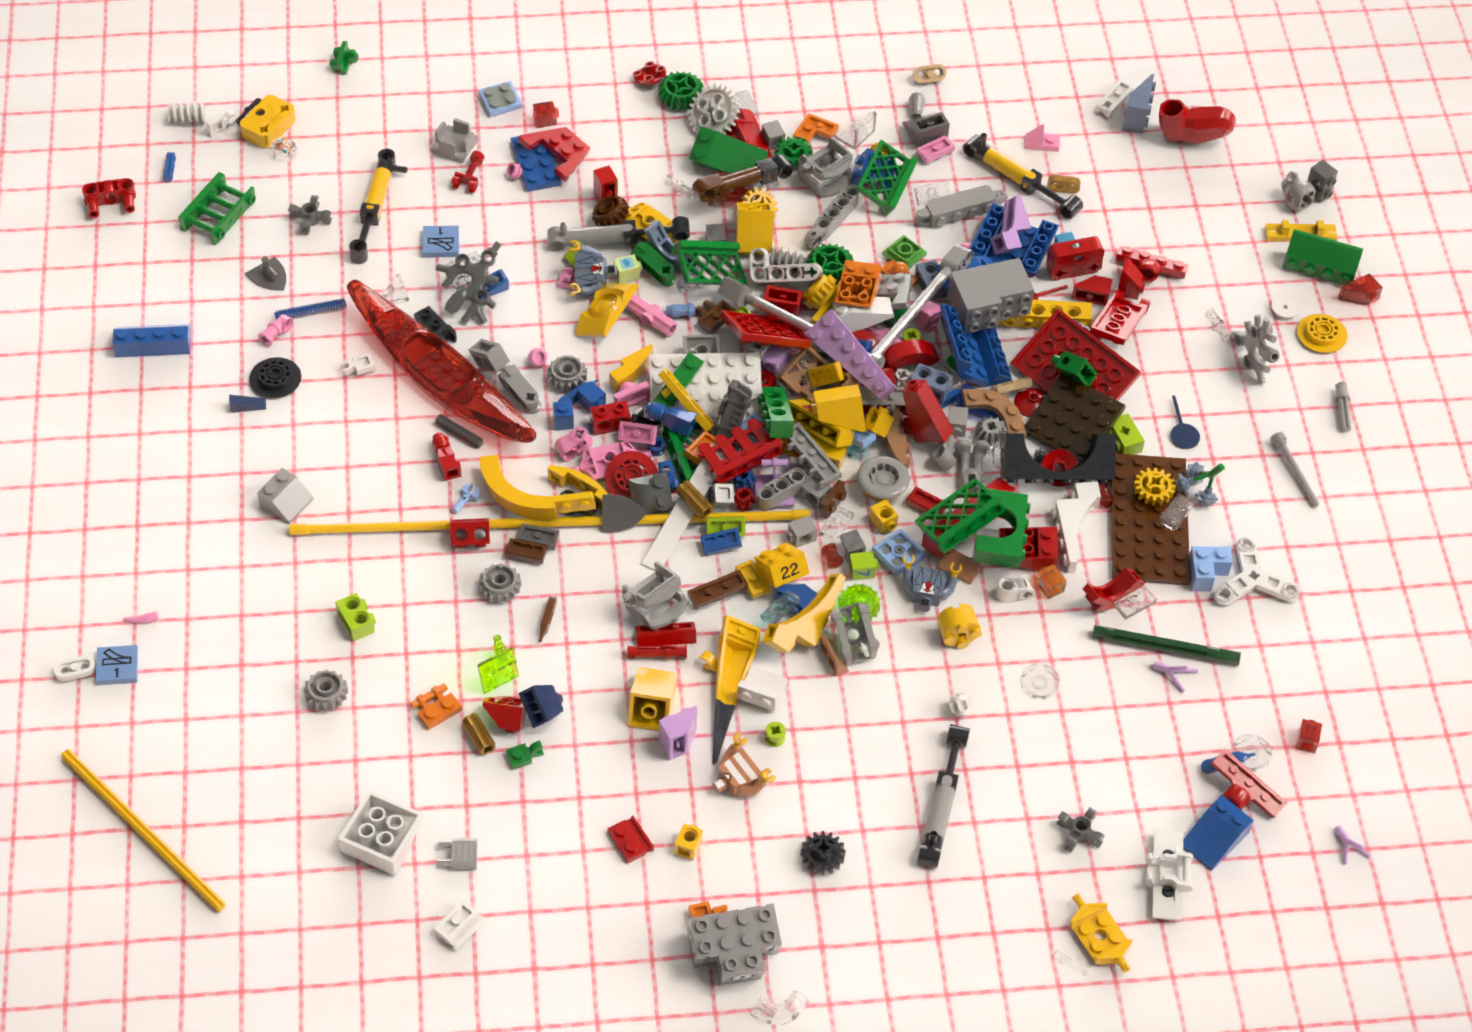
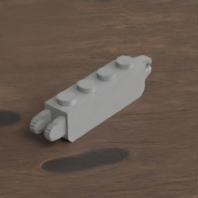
M983 185L927 201L925 208L916 211L915 225L918 227L930 225L931 228L985 214L988 213L992 203L999 205L1007 201V195L1003 189L993 191L990 186Z

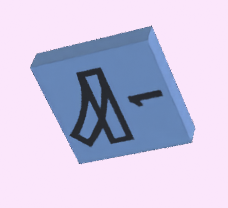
M459 225L423 226V258L456 257L459 255Z
M138 645L97 647L96 684L138 683Z

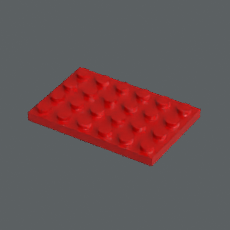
M1059 308L1010 362L1015 369L1027 378H1031L1034 384L1048 393L1061 375L1056 367L1051 364L1053 356L1056 354L1061 356L1064 351L1087 359L1098 373L1090 387L1117 401L1142 374L1140 370Z

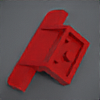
M740 108V113H738L740 119L733 121L736 126L731 125L732 131L726 130V135L768 151L767 158L772 159L773 156L754 113L750 109Z

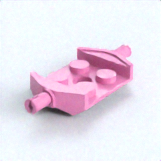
M628 441L586 449L583 451L579 466L570 468L596 481L597 479L605 478L606 468L610 462L605 459L606 457L614 458L622 452L638 450H635ZM650 450L641 452L652 458Z

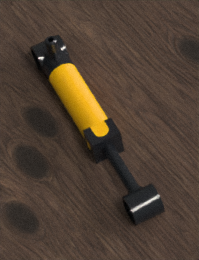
M986 133L975 134L963 144V151L968 157H977L1021 185L1020 190L1031 195L1038 190L1059 203V211L1064 218L1071 219L1083 209V202L1078 196L1071 195L1069 198L1064 199L1041 184L1043 174L1035 169L1028 170L987 144Z
M389 148L378 152V161L365 203L362 202L360 208V220L363 224L359 239L352 240L349 244L350 259L355 264H363L368 260L366 238L370 226L379 225L381 208L392 173L406 174L408 172V167L396 165L395 152Z

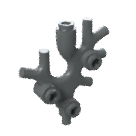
M497 241L492 247H488V249L481 253V260L477 263H472L468 255L462 253L456 256L454 265L437 264L436 271L447 274V278L441 284L445 289H448L459 274L466 273L471 277V285L453 293L445 303L446 306L444 308L453 315L457 313L466 300H471V306L460 319L465 324L473 315L479 319L481 324H485L488 320L483 314L481 307L487 305L494 309L497 305L496 302L489 298L488 292L483 289V285L486 283L498 285L499 277L488 274V268L495 264L496 256L498 255L497 251L502 246ZM487 257L492 258L490 261H486ZM462 261L466 262L465 265H460ZM481 296L485 297L484 300H479Z

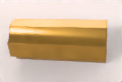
M689 480L684 481L677 487L676 493L700 519L705 518L712 512L713 506Z
M472 713L462 720V725L480 755L493 752L496 748V743L478 714Z

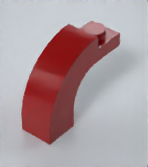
M919 339L905 340L891 345L883 355L885 357L883 368H891L895 371L902 366L909 364L918 365L919 363L931 367L941 359L935 346L931 343Z
M1125 567L1110 582L1102 586H1094L1087 583L1082 589L1086 593L1085 598L1096 611H1106L1128 600L1145 583L1134 570Z

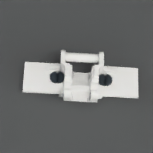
M1154 829L1153 854L1148 853L1146 860V886L1152 888L1153 892L1152 918L1182 921L1183 892L1193 890V884L1191 883L1193 854L1183 852V832ZM1183 864V881H1178L1176 876H1174L1175 866H1182Z

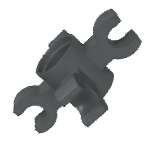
M311 195L310 202L303 204L301 208L294 204L289 205V218L303 219L300 227H302L301 233L309 234L310 227L315 226L319 221L324 224H331V211H318L320 205L318 195Z
M1089 807L1084 817L1079 816L1075 819L1071 818L1066 812L1062 811L1056 824L1070 830V836L1065 843V850L1071 853L1077 843H1083L1086 840L1090 841L1095 847L1100 848L1105 835L1091 829V823L1095 819L1097 810Z

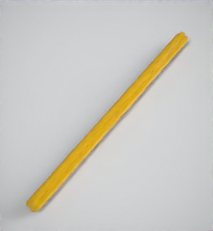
M70 749L62 752V759L216 912H221L226 907L225 902Z

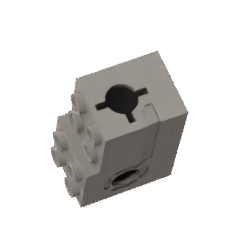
M1020 258L951 272L947 296L951 305L958 312L957 315L962 325L963 333L998 327L999 320L1030 314L1034 288Z

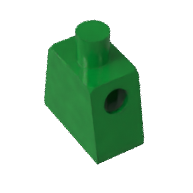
M1066 351L1061 356L1054 355L1051 360V364L1056 367L1060 374L1085 386L1090 387L1098 374L1087 359Z

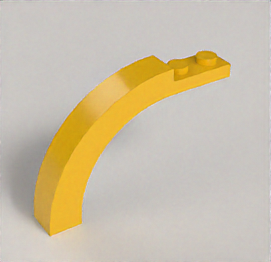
M498 455L479 457L481 472L488 491L502 507L514 514L537 520H558V513L596 509L593 491L556 496L531 495L516 489L508 483L502 475V466Z

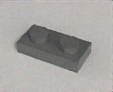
M522 523L517 539L548 545L549 550L555 551L560 531Z

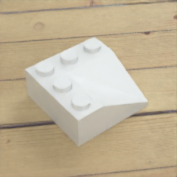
M368 790L338 838L339 850L342 853L396 875L407 856L424 813Z

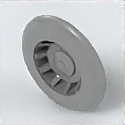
M877 456L866 460L859 467L857 481L860 488L868 495L878 499H891L898 497L906 491L910 483V475L904 464L897 459Z

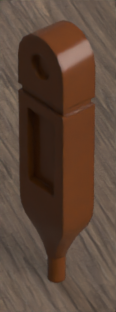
M549 596L540 624V638L538 641L540 643L549 631L557 605V597Z

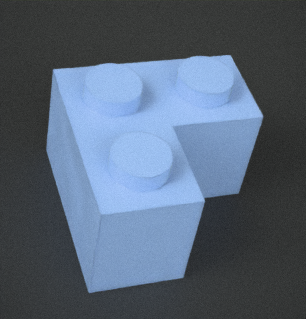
M1192 546L1189 555L1192 591H1212L1215 576L1229 575L1232 566L1230 547Z

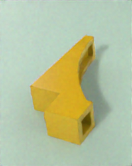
M840 573L829 574L823 587L810 604L801 612L782 623L769 624L761 642L779 653L790 652L795 646V641L804 647L816 646L820 641L823 628L828 623L829 614L836 604V598L843 588V582L846 577Z

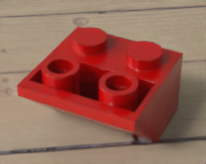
M769 284L766 287L764 300L799 317L805 290Z

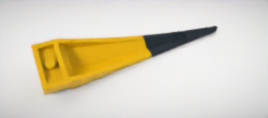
M729 615L723 618L721 634L718 637L713 765L718 762L738 701V684L740 680L745 681L759 646L761 633L760 628Z

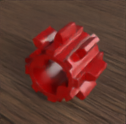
M746 487L735 490L734 509L741 512L752 510V504H755L756 497H753V491L746 489Z

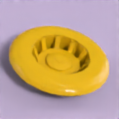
M1326 314L1308 315L1299 322L1297 327L1300 341L1307 348L1319 353L1336 352L1347 342L1348 334L1345 326L1338 319Z

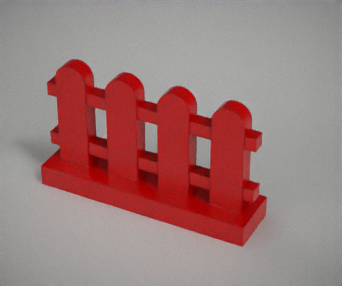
M752 418L748 420V429L744 431L741 427H733L731 430L732 437L728 439L724 435H717L715 438L716 445L712 447L708 443H701L699 445L698 457L700 460L704 458L710 466L708 471L710 473L713 472L714 483L723 484L761 465V459H773V457L781 455V440L779 438H770L764 429V422L759 423L757 419ZM753 434L758 443L753 444L748 436ZM736 442L742 451L737 452L732 444ZM720 450L726 459L721 461L715 452Z

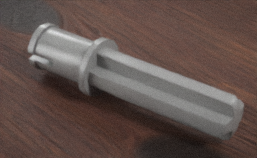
M1338 382V384H1335L1337 395L1335 401L1338 403L1341 430L1349 432L1351 431L1348 403L1350 396L1347 392V383Z

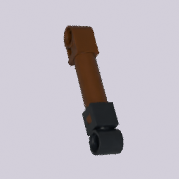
M777 155L773 159L767 158L757 161L755 166L722 176L716 173L699 178L694 181L692 190L702 202H708V206L712 207L715 199L725 197V192L759 182L761 185L777 181L778 177L786 179L792 175L794 168L784 155Z

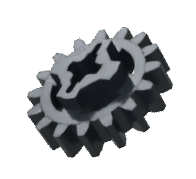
M824 831L821 832V835L813 832V838L807 836L806 842H802V849L800 851L802 863H807V869L814 868L815 874L818 870L821 871L822 875L827 870L832 874L833 868L839 870L840 864H844L846 854L844 842L839 843L840 837L833 838L832 832L828 835H825Z

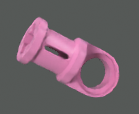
M283 314L275 322H269L267 328L258 334L259 340L264 345H272L276 336H280L282 332L287 333L290 331L293 319Z

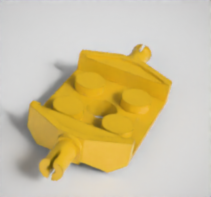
M640 202L628 209L629 213L626 220H635L636 229L647 228L652 223H646L645 221L651 220L653 222L660 220L663 226H671L672 224L671 219L647 203ZM667 233V235L673 243L676 244L679 242L673 239L672 233ZM640 235L641 237L649 241L646 235Z
M1079 893L1075 894L1072 900L1078 906V911L1070 921L1072 930L1096 964L1106 965L1114 963V965L1118 964L1123 973L1128 972L1131 967L1125 961L1124 956L1129 951L1133 940H1128L1108 912L1107 903L1087 904ZM1102 933L1106 938L1098 940L1095 934Z

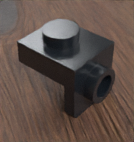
M639 407L632 414L631 422L655 425L658 426L657 431L661 428V421L644 417V407Z

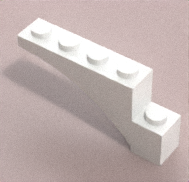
M1098 482L1075 483L1074 491H1071V499L1056 500L1055 508H1052V518L1056 519L1055 527H1057V535L1060 537L1059 549L1063 551L1062 563L1063 566H1066L1067 573H1075L1078 562L1076 538L1088 515L1095 508H1099L1101 494Z

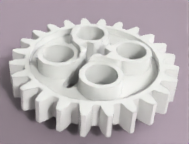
M714 83L713 86L708 84L707 89L702 87V93L696 92L698 97L692 98L695 101L694 104H689L692 107V110L688 111V113L692 114L688 117L692 121L689 125L694 127L693 131L697 134L700 126L726 135V130L732 131L731 125L736 126L733 121L739 119L736 116L737 113H740L736 109L740 106L736 102L739 98L734 96L735 92L729 87L722 84Z

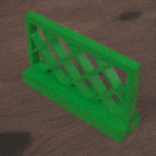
M881 139L856 190L883 208L881 213L887 216L896 208L918 160L913 156L910 159ZM881 147L887 150L888 155H883ZM895 158L903 162L902 165H897ZM885 159H890L892 166H887ZM875 160H880L882 167H877ZM884 170L886 178H881L879 171ZM889 170H894L896 177H891ZM874 171L876 179H871L869 172ZM888 181L890 189H886L883 182ZM878 182L880 190H876L873 183ZM868 183L870 191L862 187L863 184ZM882 193L885 200L879 199L877 194Z
M680 240L671 248L672 254L678 257L685 284L721 285L723 279L717 275L718 271L732 279H735L731 275L734 272L739 277L737 281L744 285L747 284L737 252L741 249L739 242ZM684 255L692 260L691 263L685 260ZM702 256L706 263L704 264L697 257ZM716 256L721 261V263L718 264L712 259V257ZM727 257H733L735 264L733 265L729 262ZM694 262L702 268L700 272L692 266ZM709 263L716 268L715 272L707 267ZM723 264L731 269L729 273L722 267ZM689 270L697 276L695 279L690 278ZM703 271L709 274L711 278L707 279L702 275Z
M698 422L694 424L692 431L686 437L671 431L665 425L662 431L663 439L678 479H680V484L686 480L690 481L698 465L694 466L688 462L689 459L684 456L686 449L683 448L684 444L690 446L693 443L688 440L690 436L695 438L700 436L699 433L694 431L695 429L702 428Z
M974 478L914 521L938 546L939 550L945 554L1004 513L1005 508L1002 499L998 495L995 496L977 478ZM977 486L979 493H969V490ZM964 498L963 504H954V500ZM968 498H978L977 504H967ZM981 498L991 499L986 504H980ZM941 509H949L948 514L938 513ZM952 509H962V513L952 514ZM966 509H976L970 515H965ZM927 519H933V525H924L923 522ZM937 519L947 520L946 525H936ZM950 520H960L956 525H950ZM935 530H945V532L938 537L934 535Z

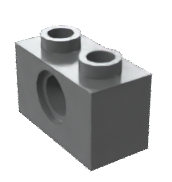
M1323 159L1311 167L1307 179L1315 188L1314 199L1319 203L1332 196V190L1337 182L1336 177L1338 174V170Z

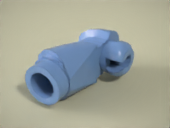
M693 303L666 305V316L672 318L681 316L691 318L696 311Z

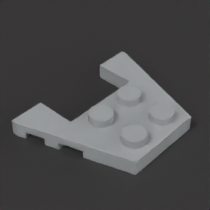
M882 274L876 297H890V300L894 299L891 303L893 310L908 309L909 293L912 291L913 285L912 274Z

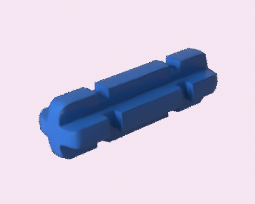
M174 152L166 153L163 180L165 182L173 180L176 161Z

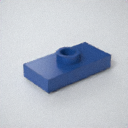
M738 527L700 536L705 556L742 547Z

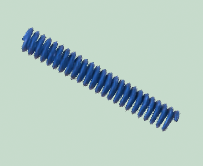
M339 298V300H328L325 303L322 301L319 304H305V306L302 305L299 308L296 306V308L279 309V311L276 310V313L274 312L276 320L283 314H287L288 317L290 314L291 318L293 314L295 318V314L297 317L298 314L299 316L301 314L304 316V313L305 315L307 313L308 315L310 313L315 314V309L316 313H318V309L321 313V309L324 312V309L325 311L327 309L328 311L330 309L335 310V305L336 309H338V305L340 309L341 305L342 308H344V305L347 308L344 298L342 300Z

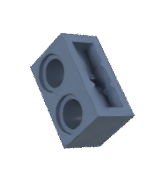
M936 259L916 264L914 276L918 279L922 292L938 274L936 266L939 264ZM944 285L929 301L948 297Z
M919 363L910 380L926 379L937 401L943 403L952 388L953 376Z

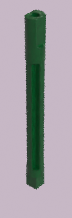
M1094 625L1092 638L1237 666L1240 663L1241 652L1110 627Z

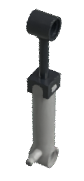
M675 217L672 219L671 226H663L666 233H672L673 239L677 241L687 240L690 237V225L687 217ZM625 220L621 225L567 229L566 224L561 222L560 227L553 226L547 230V245L552 251H560L565 247L573 246L572 243H568L572 240L580 241L582 245L624 242L625 246L636 245L637 236L646 235L644 232L646 228L636 229L635 220Z

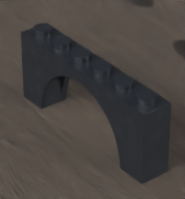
M1024 433L1000 434V478L1006 479L1007 483H1018V479H1025V483H1036V479H1043V483H1054V479H1061V483H1073V480H1079V483L1091 482V480H1098V483H1109V480H1115L1116 434H1092L1090 447L1085 457L1074 467L1060 472L1042 467L1031 457L1025 444Z

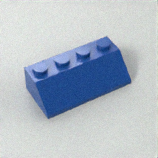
M191 324L116 327L113 329L115 357L191 354Z

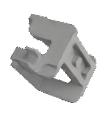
M831 137L828 139L827 146L807 157L805 154L800 156L798 176L819 198L835 196L847 185H850L852 181L850 165L853 155L835 138ZM830 163L829 166H827V167L824 168V169H821L822 166L827 165V164ZM812 173L820 181L833 179L842 174L843 176L822 188L820 183L810 174Z
M658 561L654 563L655 572L633 588L624 584L621 591L626 610L651 630L677 622L688 606V600L679 588L681 585L680 576ZM671 597L678 601L653 620L643 610L660 605Z

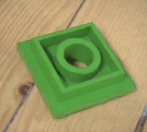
M903 235L886 248L882 255L887 257L888 260L893 259L896 262H904L909 269L926 256L927 251Z

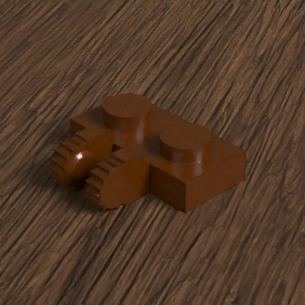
M705 300L702 303L704 308L697 306L695 312L700 317L698 325L711 334L725 323L720 317L721 310L734 312L736 309L724 300L717 305Z

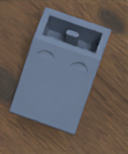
M1151 74L1129 94L1123 131L1142 134L1144 127L1147 128L1149 117H1146V115L1150 116L1152 105H1149V103L1152 104L1154 93H1151V91L1154 92L1156 87V81H1153L1154 74Z

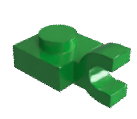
M540 740L532 743L528 748L523 743L506 749V754L513 770L532 764L531 758L544 755Z

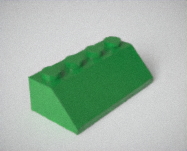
M1294 229L1282 267L1352 287L1364 248Z

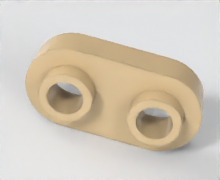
M941 64L919 66L913 70L912 77L917 83L936 82L943 80L946 77L947 71ZM936 69L939 70L938 76L934 74ZM919 72L923 73L922 78L918 77Z

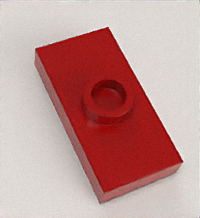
M916 486L906 498L907 504L924 513L943 501ZM941 509L938 514H943L946 509Z

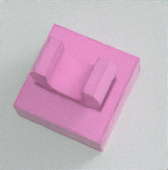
M566 267V271H561L558 288L574 291L573 288L568 287L575 283V272L573 268Z

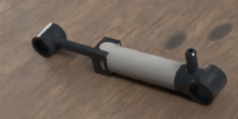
M950 724L946 741L947 744L952 745L946 771L939 770L917 864L938 868L959 775L953 774L959 748H966L970 728Z

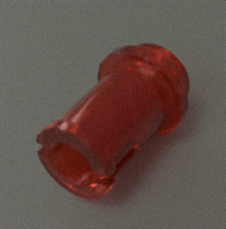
M1098 484L1101 494L1100 505L1104 508L1111 507L1112 503H1114V497L1110 495L1107 484Z

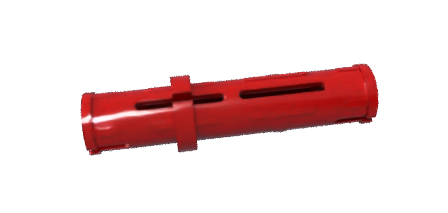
M687 645L627 646L628 659L665 658V660H669V658L674 657L687 658Z

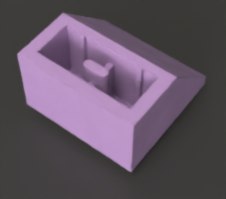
M696 705L691 708H684L676 714L667 715L659 720V743L669 761L687 754L697 731L698 708Z

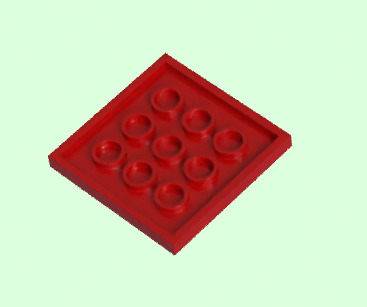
M721 310V319L743 343L751 344L752 342H758L764 346L776 344V346L781 348L793 346V348L798 350L811 347L812 341L802 331L773 316Z

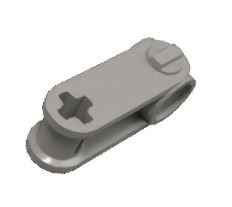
M514 364L505 366L501 373L498 374L502 385L528 413H537L541 409V402L539 401L537 391Z

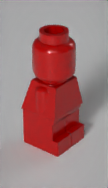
M442 433L434 434L431 444L435 453L438 454L439 469L444 481L462 477L461 464L459 461H456L455 453L451 449L448 438Z

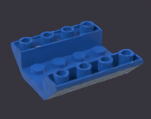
M992 203L970 250H973L974 256L991 257L993 263L1020 258L1028 277L1036 276L1059 225L1042 219L1039 228L1031 226V229L1018 234L1022 245L1021 248L1011 253L995 255L990 238L1002 231L1004 207Z
M944 303L940 304L941 323L958 377L982 387L1012 381L1006 355L1003 352L1001 340L997 334V328L963 333L957 310L953 306Z

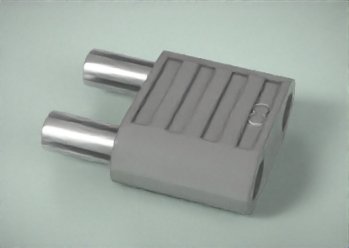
M452 838V841H438V848H452L451 859H438V867L477 869V838Z

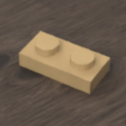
M1023 377L992 385L991 388L995 392L1006 396L1013 390H1016V392L1025 391L1028 386L1033 384L1031 378Z

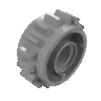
M572 355L560 356L551 361V366L547 367V379H549L550 385L553 384L554 389L570 392L584 381H587V368H585V363L580 361V358Z
M502 563L492 564L489 568H485V572L480 574V579L478 580L480 593H484V598H488L490 602H497L498 604L509 602L512 598L515 599L516 593H520V573L516 574V568L512 569L510 565Z
M327 669L325 671H317L314 675H310L309 681H305L306 687L303 688L305 700L309 701V706H314L317 711L324 710V712H327V710H335L338 706H342L343 700H347V681L343 680L342 674L338 675L336 671H328Z

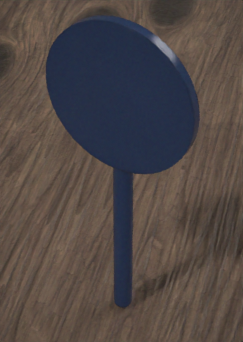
M1172 395L1179 424L1172 428L1170 438L1177 447L1192 449L1200 441L1199 431L1194 426L1183 423L1176 396Z

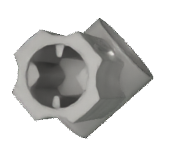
M952 434L945 443H938V448L932 453V458L944 471L950 470L956 464V458L953 456L955 437Z

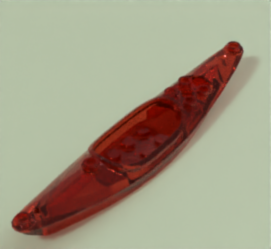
M355 279L347 284V290L351 299L377 338L402 371L429 397L459 417L504 439L521 443H530L536 439L537 434L526 419L451 345L361 281Z

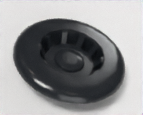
M273 357L255 365L250 373L249 381L253 390L259 395L267 398H281L291 394L298 388L302 374L298 365L293 361L282 357Z

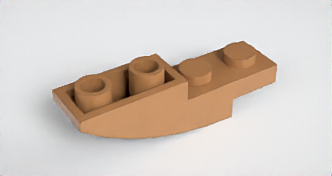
M895 406V413H891V416L895 417L886 437H883L888 457L897 459L906 468H909L910 457H906V453L909 454L910 442H907V435L903 434V427H899V423L902 424L903 412H900V406Z

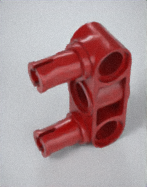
M130 178L87 183L82 187L84 203L87 206L90 218H97L99 216L98 206L123 203L126 213H133L135 211L134 199L136 198L134 182Z

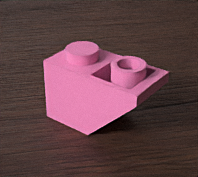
M929 301L913 319L921 333L933 331L937 327L941 319L940 305Z

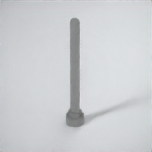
M1283 432L1273 434L1270 438L1273 446L1281 450L1312 506L1318 507L1319 501L1286 446V436Z

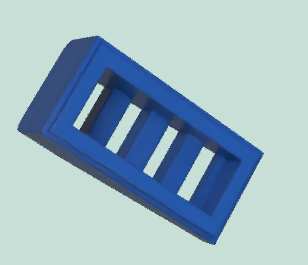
M499 269L490 274L491 276L499 277L500 282H498V285H492L493 283L483 285V289L488 292L490 297L508 290L509 279L504 271Z

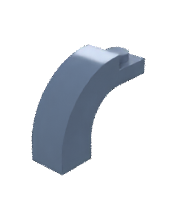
M655 220L644 230L650 241L649 244L674 267V272L682 274L678 257L673 255L671 250L675 243L667 235L660 220ZM684 255L685 260L691 263L692 260ZM694 262L692 266L698 269L699 266Z

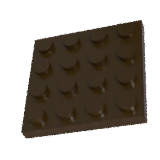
M1061 374L1024 427L1027 436L1054 450L1063 449L1069 451L1076 461L1080 462L1090 447L1092 434H1108L1126 409V406L1087 385L1085 386Z

